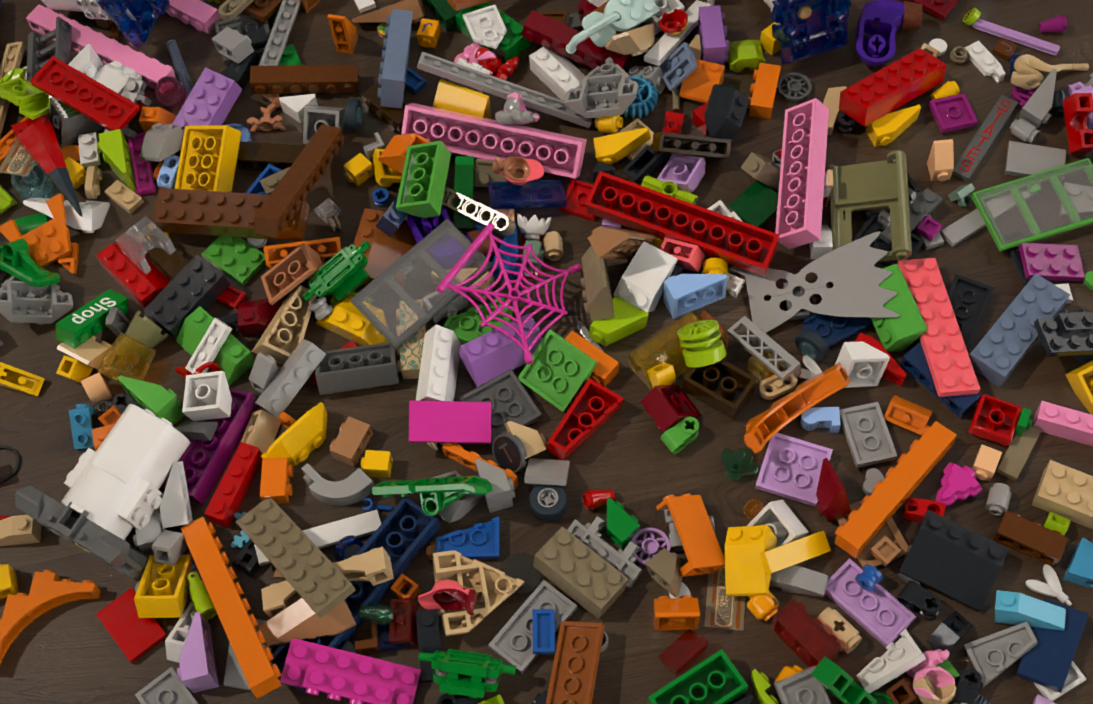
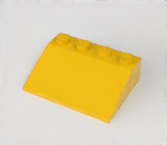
M227 125L185 126L175 189L232 192L241 131Z

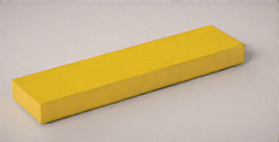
M823 530L760 553L766 574H771L831 550Z

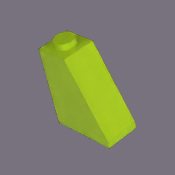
M614 296L612 300L615 317L593 321L590 325L589 338L604 346H608L644 329L647 326L649 313Z

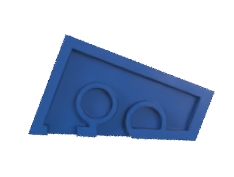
M496 517L492 521L483 524L478 523L474 527L457 530L437 537L436 553L455 550L471 560L500 559V518Z

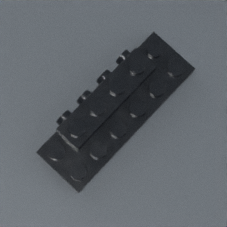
M1068 309L1060 311L1055 318H1037L1034 322L1048 357L1093 355V312H1088L1087 309H1080L1070 313Z

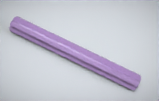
M978 19L972 24L974 29L1054 56L1058 54L1060 49L1059 45L982 19Z

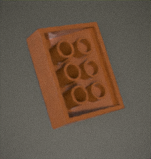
M364 209L353 245L359 247L367 240L371 245L364 252L368 258V264L364 269L370 277L361 284L362 286H367L417 244L406 220H403L390 237L376 227V224L385 212ZM399 272L393 279L404 290L408 277ZM387 284L381 287V289L392 290Z

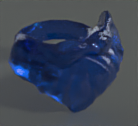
M354 535L343 537L337 542L334 556L336 561L340 562L347 559L344 558L345 546L357 544L362 548L364 543L356 540Z

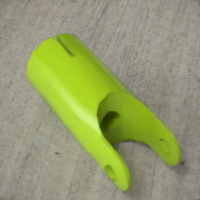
M196 572L189 573L190 598L196 611L200 612L206 620H209L217 615L216 609L199 575Z

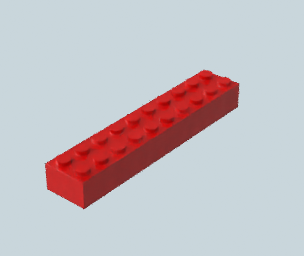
M601 171L585 203L587 213L642 233L655 235L661 240H664L666 237L697 245L708 257L721 258L730 265L763 277L766 276L779 244V234Z

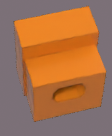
M401 574L390 588L399 599L408 605L420 592L419 585L404 574ZM405 589H410L406 595L403 594Z

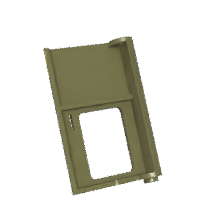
M899 150L892 151L887 154V160L845 166L829 164V169L833 170V188L830 195L832 251L852 242V212L889 208L892 250L878 262L907 260L912 255L905 152Z

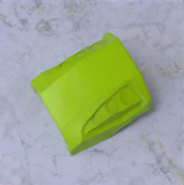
M742 40L729 43V51L726 52L728 54L730 70L740 72L745 67H749L751 70H758L760 63H766L760 40Z

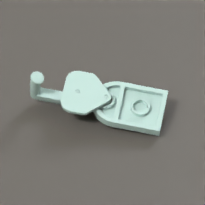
M609 0L604 8V13L594 11L583 18L582 27L584 30L572 37L569 44L566 45V51L573 54L576 51V46L589 37L596 46L605 47L606 43L611 40V37L616 35V31L626 32L632 30L658 14L660 10L653 0Z

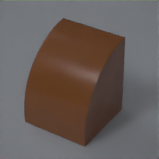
M912 677L903 678L886 691L894 704H914L920 700L913 689L914 680Z

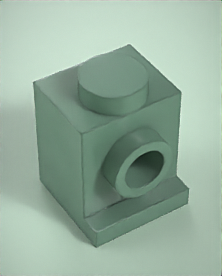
M526 240L525 246L532 244L533 252L543 262L544 250H541L542 243L538 240ZM530 253V261L538 270L542 271V265ZM527 261L526 268L535 271Z

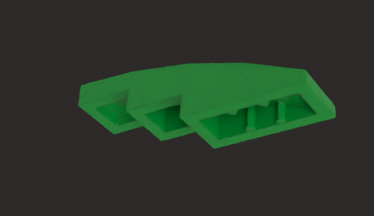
M456 156L454 191L474 200V156ZM454 212L453 224L458 230L473 229L472 220Z

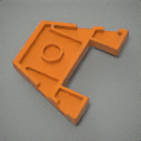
M61 193L46 201L54 219L23 236L15 220H10L0 226V232L10 242L24 239L29 246V256L35 261L36 265L42 268L72 252L69 228H67L66 223L67 212L64 208L65 198Z

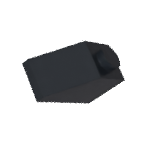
M955 611L938 626L927 642L931 644L933 650L940 649L944 651L947 649L951 651L973 625Z

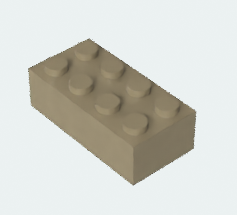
M561 527L534 556L533 567L597 619H600L626 590L628 578L564 527Z

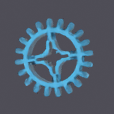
M634 74L630 79L638 83L637 97L623 114L625 118L631 116L634 119L635 116H638L641 119L642 115L647 116L649 112H653L654 107L657 105L658 94L656 86H652L651 82L642 79V75L636 77Z

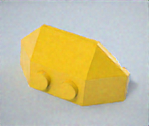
M352 296L331 304L332 312L316 321L317 325L344 338L353 340L362 346L388 342L351 303L350 299L353 298ZM363 302L389 330L383 310Z
M320 402L317 406L307 411L272 443L268 450L261 455L262 459L287 458L290 465L293 466L305 461L309 454L315 448H319L326 439L327 411L324 404Z

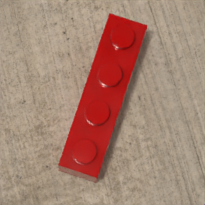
M240 442L204 513L212 524L229 529L234 519V514L238 512L262 464V452L258 447Z

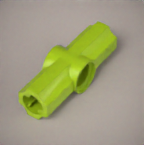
M647 175L641 186L696 205L698 196L677 188L676 183L672 181L663 182Z

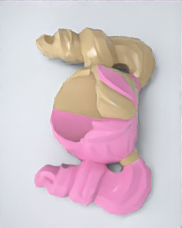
M940 649L924 651L923 655L926 660L907 670V674L914 678L913 689L923 704H948L955 696V679L948 671L941 667H936L937 664L943 663L944 660L948 659L950 653L947 649L944 651Z

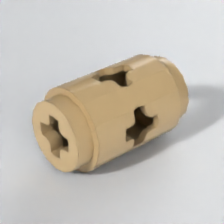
M826 608L815 620L817 628L841 652L844 651L846 654H849L862 640V637L859 635L860 633L835 609Z

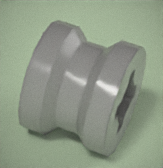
M325 297L318 298L308 307L310 311H314L317 320L324 318L333 310L331 305L326 303Z

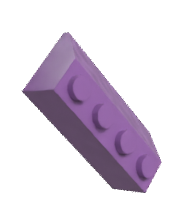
M530 313L522 316L521 321L523 322ZM533 317L523 326L525 337L536 324ZM514 321L509 323L519 331L518 323ZM507 325L500 327L523 345L521 337ZM539 327L527 339L528 347L540 333ZM497 329L461 345L458 353L477 388L510 369L513 371L526 364L523 355L525 352L511 338ZM542 336L529 351L532 355L541 343Z

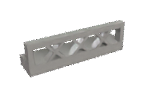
M746 316L742 317L727 330V333L782 381L790 375L797 378L802 373L801 363ZM740 328L741 332L745 335H738L735 331ZM750 340H752L759 347H752L751 345H749ZM763 352H766L773 359L764 358ZM777 364H780L786 371L782 373L778 370Z

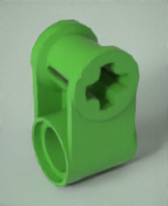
M686 417L674 427L665 431L660 439L673 454H677L698 437L699 422L694 417Z

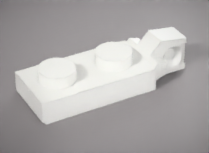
M980 41L965 47L968 59L984 76H991L997 83L1004 80L1006 73L1002 69V65Z

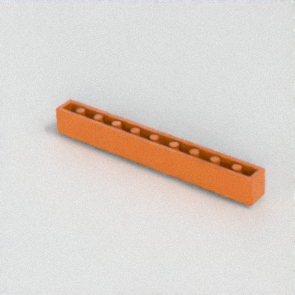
M201 517L181 527L180 529L246 681L258 699L282 686L278 677L282 676L276 663L272 665L270 661L274 657L269 647L264 648L263 646L266 640L261 630L257 631L255 628L259 625L253 614L249 615L248 611L251 610L247 599H242L241 597L244 591L239 582H234L237 576L233 568H228L227 566L230 561L225 551L222 553L220 551L223 545L218 536L214 538V534L217 532L211 522L207 523L205 518Z

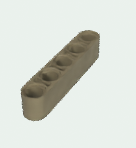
M445 187L444 195L446 194L442 201V205L445 208L485 227L488 223H492L495 226L493 231L503 236H510L515 232V223L504 214Z

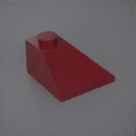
M268 299L241 302L237 309L238 327L242 336L262 335L279 310L280 300L273 305L269 303Z
M825 458L822 462L816 492L818 504L815 506L819 515H824L826 520L830 522L851 513L845 487L828 458Z

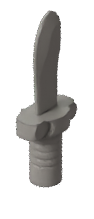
M578 321L577 328L582 336L602 350L597 342L589 338V331L585 325Z

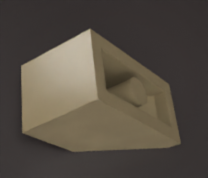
M664 548L645 562L651 578L676 598L679 596L682 576L679 571L681 560L676 553H670Z

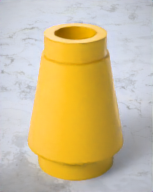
M947 81L931 93V98L935 100L960 94V89L955 81Z

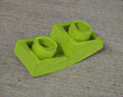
M754 669L750 679L759 703L779 704L773 695L767 694L771 686L768 677L763 672L759 673Z

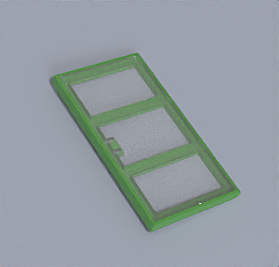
M1086 158L973 192L971 198L998 250L1001 252L1020 246L1021 243H1030L1092 224L1093 164L1090 159Z

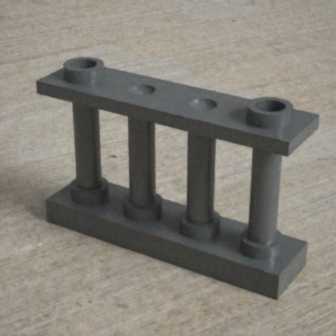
M59 16L56 18V29L44 36H40L34 31L28 34V82L47 63L46 56L54 51V57L66 64L71 62L72 25ZM56 37V42L46 47V42Z

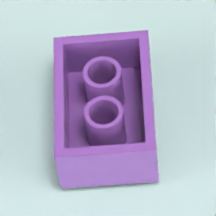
M720 5L699 7L697 32L700 36L701 60L725 65L728 62L726 51H729V42L725 40L727 28L723 26L725 14L724 12L721 13Z

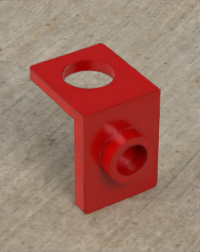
M666 111L662 132L681 134L683 120L687 114Z

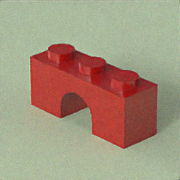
M1074 93L1063 100L1069 154H1087L1093 151V129H1088L1087 127L1088 115L1093 112L1092 93Z

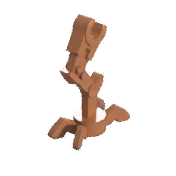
M263 94V97L272 103L267 108L261 107L264 117L260 118V120L254 117L247 120V124L253 125L250 133H254L256 130L268 132L277 128L285 131V127L280 123L283 121L281 116L277 115L273 119L270 118L271 112L281 107L279 94Z

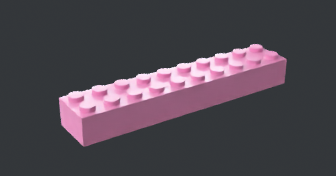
M415 103L405 105L401 135L416 133L430 142L442 141L446 148L453 153L481 159L495 160V157H500L501 160H505L508 157H523L537 160L543 166L544 172L575 179L581 175L587 139L515 124L504 125L492 119Z

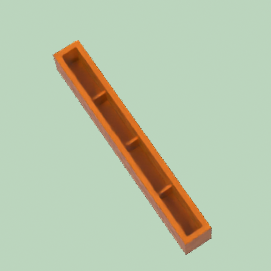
M937 421L931 427L928 425L923 430L922 437L919 440L915 439L909 447L910 451L900 456L897 461L898 465L895 468L891 467L887 471L884 481H878L873 488L874 492L870 496L866 495L860 503L861 507L858 510L854 509L848 516L849 521L837 528L835 544L856 559L949 451L955 442L957 434Z

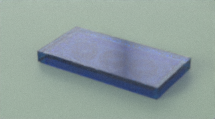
M561 180L529 181L525 185H515L510 182H489L487 186L491 209L566 207L567 203Z

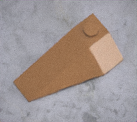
M402 0L396 4H391L379 10L352 19V22H387V16H391L392 9L413 11L412 23L414 24L422 21L421 17L425 16L423 0Z
M301 598L260 625L259 629L266 640L267 647L291 643L292 638L311 640L319 636L338 635L355 626L356 623L345 600L319 618Z

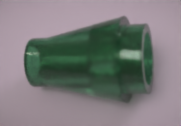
M387 604L361 605L359 617L381 626L389 625L393 618V609Z

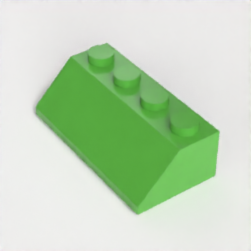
M442 141L408 146L396 203L398 211L421 218L440 216L451 153Z
M898 264L883 268L884 270L891 271L892 274L881 282L879 287L897 292L883 307L896 312L900 316L870 318L886 351L902 352L921 337L922 334L927 332L928 329Z
M199 306L185 318L176 338V343L192 356L214 318ZM229 333L213 362L218 364L221 371L225 372L228 386H230L254 365L255 360L251 351Z

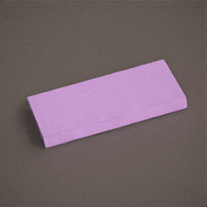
M849 558L830 577L825 594L886 648L891 642L894 643L904 629L911 625L916 616L879 583L875 584V589L872 592L860 587L855 581V577L863 571Z

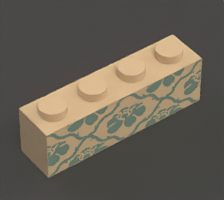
M415 300V302L425 311L423 300ZM403 301L400 302V309H397V321H400V326H397V337L420 319ZM426 324L397 348V353L400 355V360H397L398 372L402 373L403 379L419 378Z

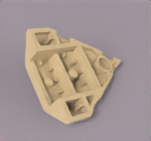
M455 550L433 553L435 583L439 580H454L465 589H474L477 594L473 616L469 615L465 608L461 611L439 609L441 623L446 636L470 632L525 582L518 578L509 577L504 572L475 559L466 558Z

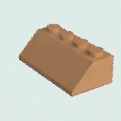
M600 226L594 229L592 235L587 239L599 258L627 260L633 256V252L638 250L644 241L651 244L657 237L632 230Z

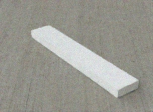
M696 0L686 11L688 24L684 32L675 36L665 33L646 53L644 61L660 66L698 25L699 7L712 6V4Z
M374 510L306 529L303 532L321 549L374 534L381 525L378 511ZM254 544L259 565L271 563Z

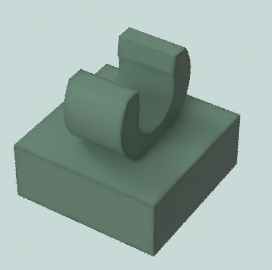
M972 183L960 186L948 194L950 201L957 200L958 205L964 207L967 205L964 201L965 198L968 202L973 201L971 198L972 194L970 193L975 188Z

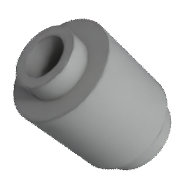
M1023 118L1015 119L1010 126L1011 134L1025 143L1029 142L1031 144L1040 132L1036 129V126Z
M995 483L990 488L986 503V509L990 514L1001 516L1008 510L1011 498L1010 487L1003 483Z

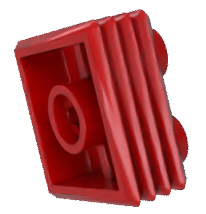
M982 394L968 432L1001 445L1009 446L1022 407Z

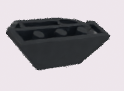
M730 83L715 84L712 87L704 112L706 127L709 132L708 137L729 139L732 141L742 126L750 99Z

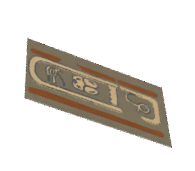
M17 138L0 166V173L28 177L36 161L22 147Z
M725 566L715 573L708 574L704 627L743 631L746 596L727 597Z

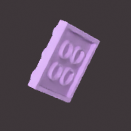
M776 433L769 441L755 489L816 507V492L822 462L825 458H828L830 461L833 449Z

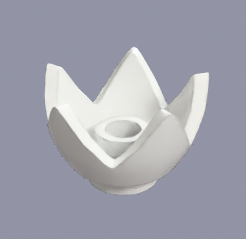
M518 214L517 222L521 233L525 234L524 238L539 240L540 235H544L547 232L551 217L547 218L545 222L544 218L539 221L537 216L534 215L528 222L525 216L522 217Z

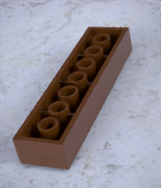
M159 188L151 222L159 232L303 241L310 207L306 200L303 201L299 210L294 213L293 219L286 225L285 231H282L279 237L275 238L255 234L254 216L270 195Z

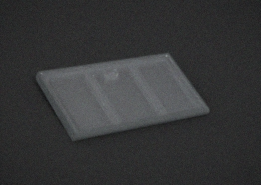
M446 219L351 298L350 301L392 347L397 349L460 295L447 288L443 293H438L436 287L472 243ZM477 249L450 285H456L473 276L481 268L486 257ZM488 261L484 269L474 279L462 285V287L471 286L489 271L493 264Z

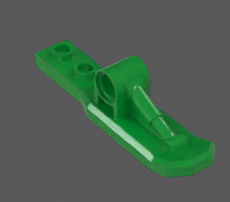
M24 239L6 243L3 247L0 245L1 270L34 287L51 286L60 282L59 273H51L36 265L35 261L29 256V246Z
M478 476L383 481L372 487L373 495H381L382 498L391 497L394 494H399L400 497L410 496L412 493L420 494L422 509L428 516L438 514L447 508L449 504L459 500L466 494L486 495L493 490L492 484L487 479Z

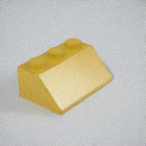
M440 79L433 103L434 108L492 119L488 95Z

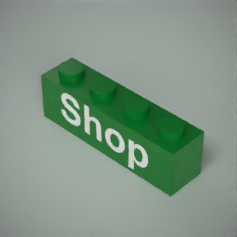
M111 289L107 290L57 322L56 339L74 349L107 327L105 325L106 317L111 307H118L126 315L128 313V298Z

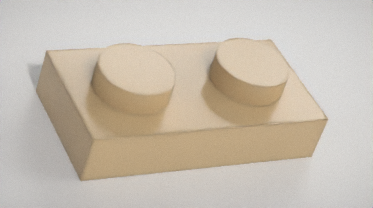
M119 180L115 181L104 191L107 197L130 214L144 203L139 195Z

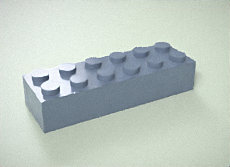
M392 9L391 16H387L388 27L385 29L384 50H382L383 62L380 63L381 74L378 77V85L381 88H378L377 98L381 99L380 106L402 109L411 44L413 11Z
M1035 274L970 353L969 358L974 372L1000 388L1040 338L1034 325L1036 319L1055 318L1064 308L1070 294Z

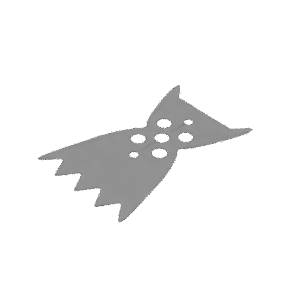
M878 231L824 254L806 265L798 274L768 268L766 276L763 277L736 266L730 267L731 270L745 276L752 322L764 333H767L792 318L800 309L838 317L890 318L900 316L896 312L883 307L897 292L879 287V284L889 277L892 272L874 266L888 252L869 246L881 232ZM810 272L816 273L818 276L817 281L814 283H808L805 280L806 275ZM778 279H786L788 281L787 287L784 289L777 288L776 281ZM828 282H832L834 286L832 288H827L826 284ZM801 286L804 288L805 293L800 297H796L792 291L795 287ZM813 294H819L822 297V301L817 305H813L809 301L810 296ZM770 295L771 300L765 301L764 296ZM788 300L792 303V307L787 311H783L779 307L780 303Z

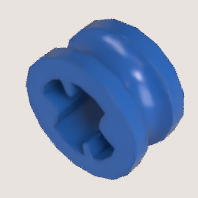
M378 188L373 192L372 197L376 206L384 207L389 204L390 197L386 189Z

